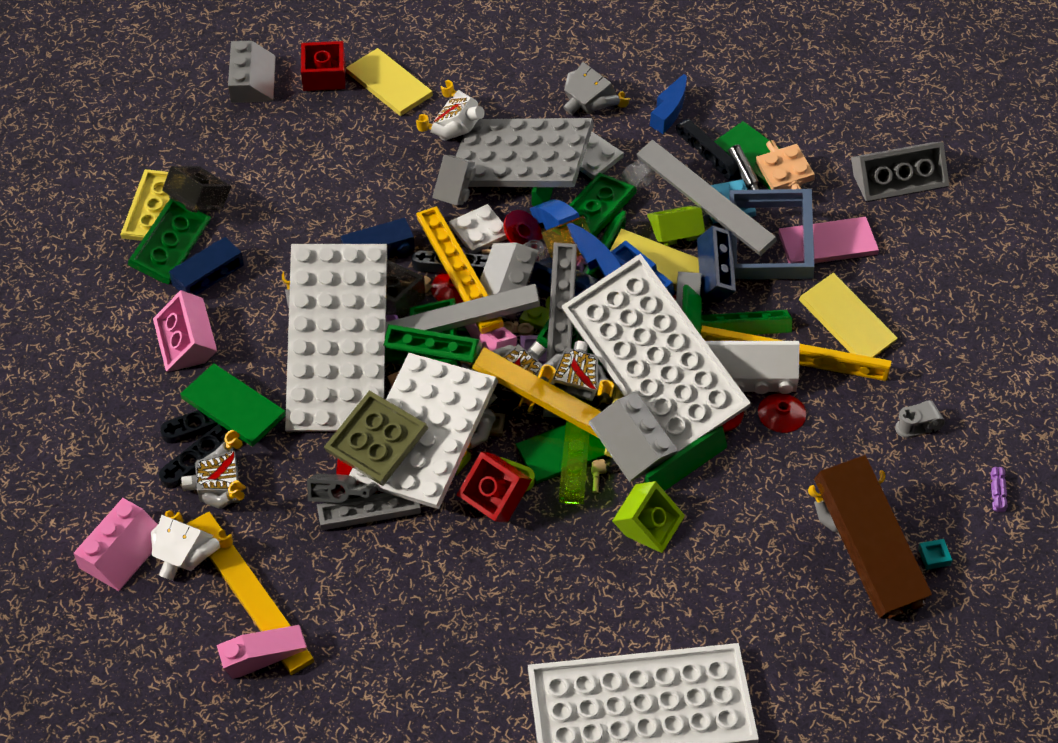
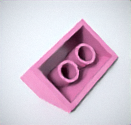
M180 290L153 318L166 372L204 364L217 352L203 298Z
M122 498L74 552L78 567L120 591L152 554L151 531L158 524L142 508Z

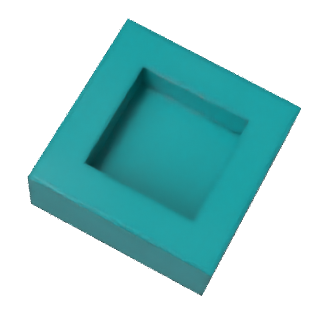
M944 539L919 543L918 550L926 570L951 566L952 558Z

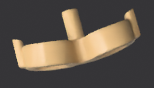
M503 322L504 327L512 334L518 333L523 336L534 334V326H531L529 323H521L518 326V322Z

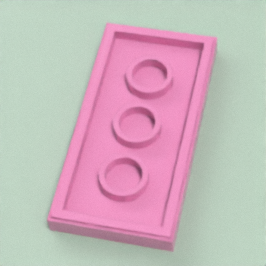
M866 217L813 224L814 263L878 255L879 249ZM803 225L779 228L778 234L788 262L804 263Z

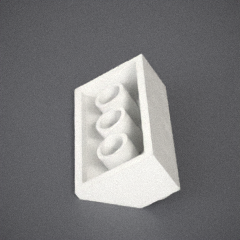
M705 341L742 392H756L758 394L780 392L782 394H789L797 391L799 381V341Z

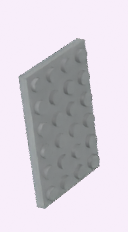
M479 119L472 130L463 135L456 157L475 162L474 168L476 172L473 180L469 183V187H575L594 126L593 119Z

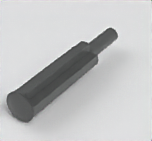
M740 145L732 146L728 152L737 163L739 173L747 188L759 190L757 186L759 181Z

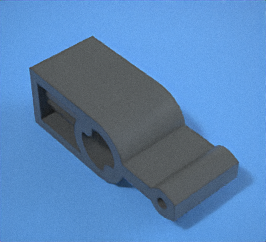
M316 473L307 479L308 501L341 503L353 495H361V497L367 498L378 491L376 483L357 484L355 478L350 475Z

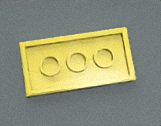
M379 48L346 67L347 74L399 116L404 115L433 96L432 90Z
M145 169L120 234L121 238L142 241L170 198L172 197L178 201L181 200L188 180V174Z
M622 228L610 251L614 250L626 240L656 264L657 270L673 282L674 290L676 291L678 271L699 273L697 257Z
M834 272L799 298V301L850 353L876 357L898 339Z

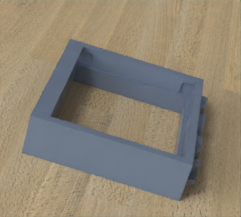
M812 189L730 190V201L739 208L802 207L804 263L737 264V237L732 234L735 279H813Z

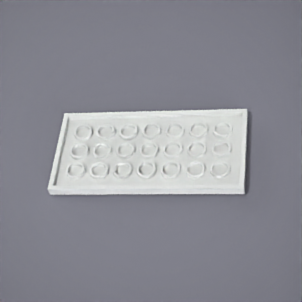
M291 244L286 432H336L369 390L384 398L385 346L383 344L386 334L387 244Z
M641 254L561 306L581 337L589 345L591 351L598 357L599 362L623 396L634 392L638 393L678 451L675 454L751 406L750 401Z
M739 643L528 665L537 743H758L759 740Z

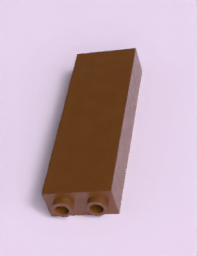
M866 454L821 470L814 478V481L879 618L888 616L889 619H893L904 613L902 609L911 607L912 610H916L925 606V600L932 593Z

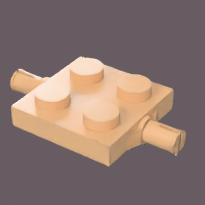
M771 140V142L768 141L766 143L770 153L756 157V163L771 190L802 189L801 185L815 180V174L797 144L779 149L775 141Z

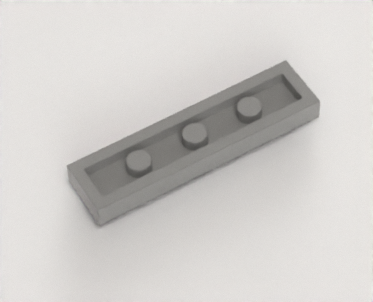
M387 493L374 494L367 498H351L341 503L327 502L317 504L321 531L421 513L420 503Z

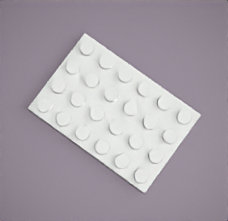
M408 353L386 400L426 423L428 430L384 486H381L352 468L349 475L355 478L357 484H370L374 482L377 484L378 491L439 509L498 383L497 378Z

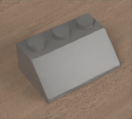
M231 41L228 78L231 103L273 102L276 56L253 41Z
M493 243L480 278L487 294L490 296L527 286L539 250L519 243ZM518 312L501 317L515 321Z
M637 392L617 399L589 421V425L629 482L646 475L674 456L678 451Z

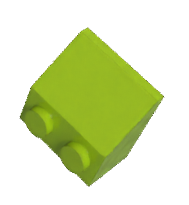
M686 206L647 214L657 241L664 242V245L677 244V239L683 238L686 241H694L705 232L701 207Z
M653 481L635 484L612 522L626 537L663 553L685 515L659 484Z

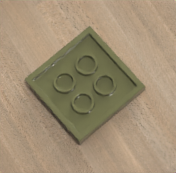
M369 390L326 443L324 449L342 462L384 486L428 430V426L426 423Z

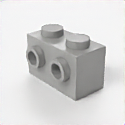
M444 155L432 198L454 205H463L469 198L470 190L468 187L470 181L475 176V162L453 155Z

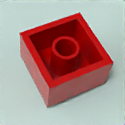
M343 41L301 43L303 91L346 89Z
M480 452L457 496L493 521L508 522L532 479L497 455Z

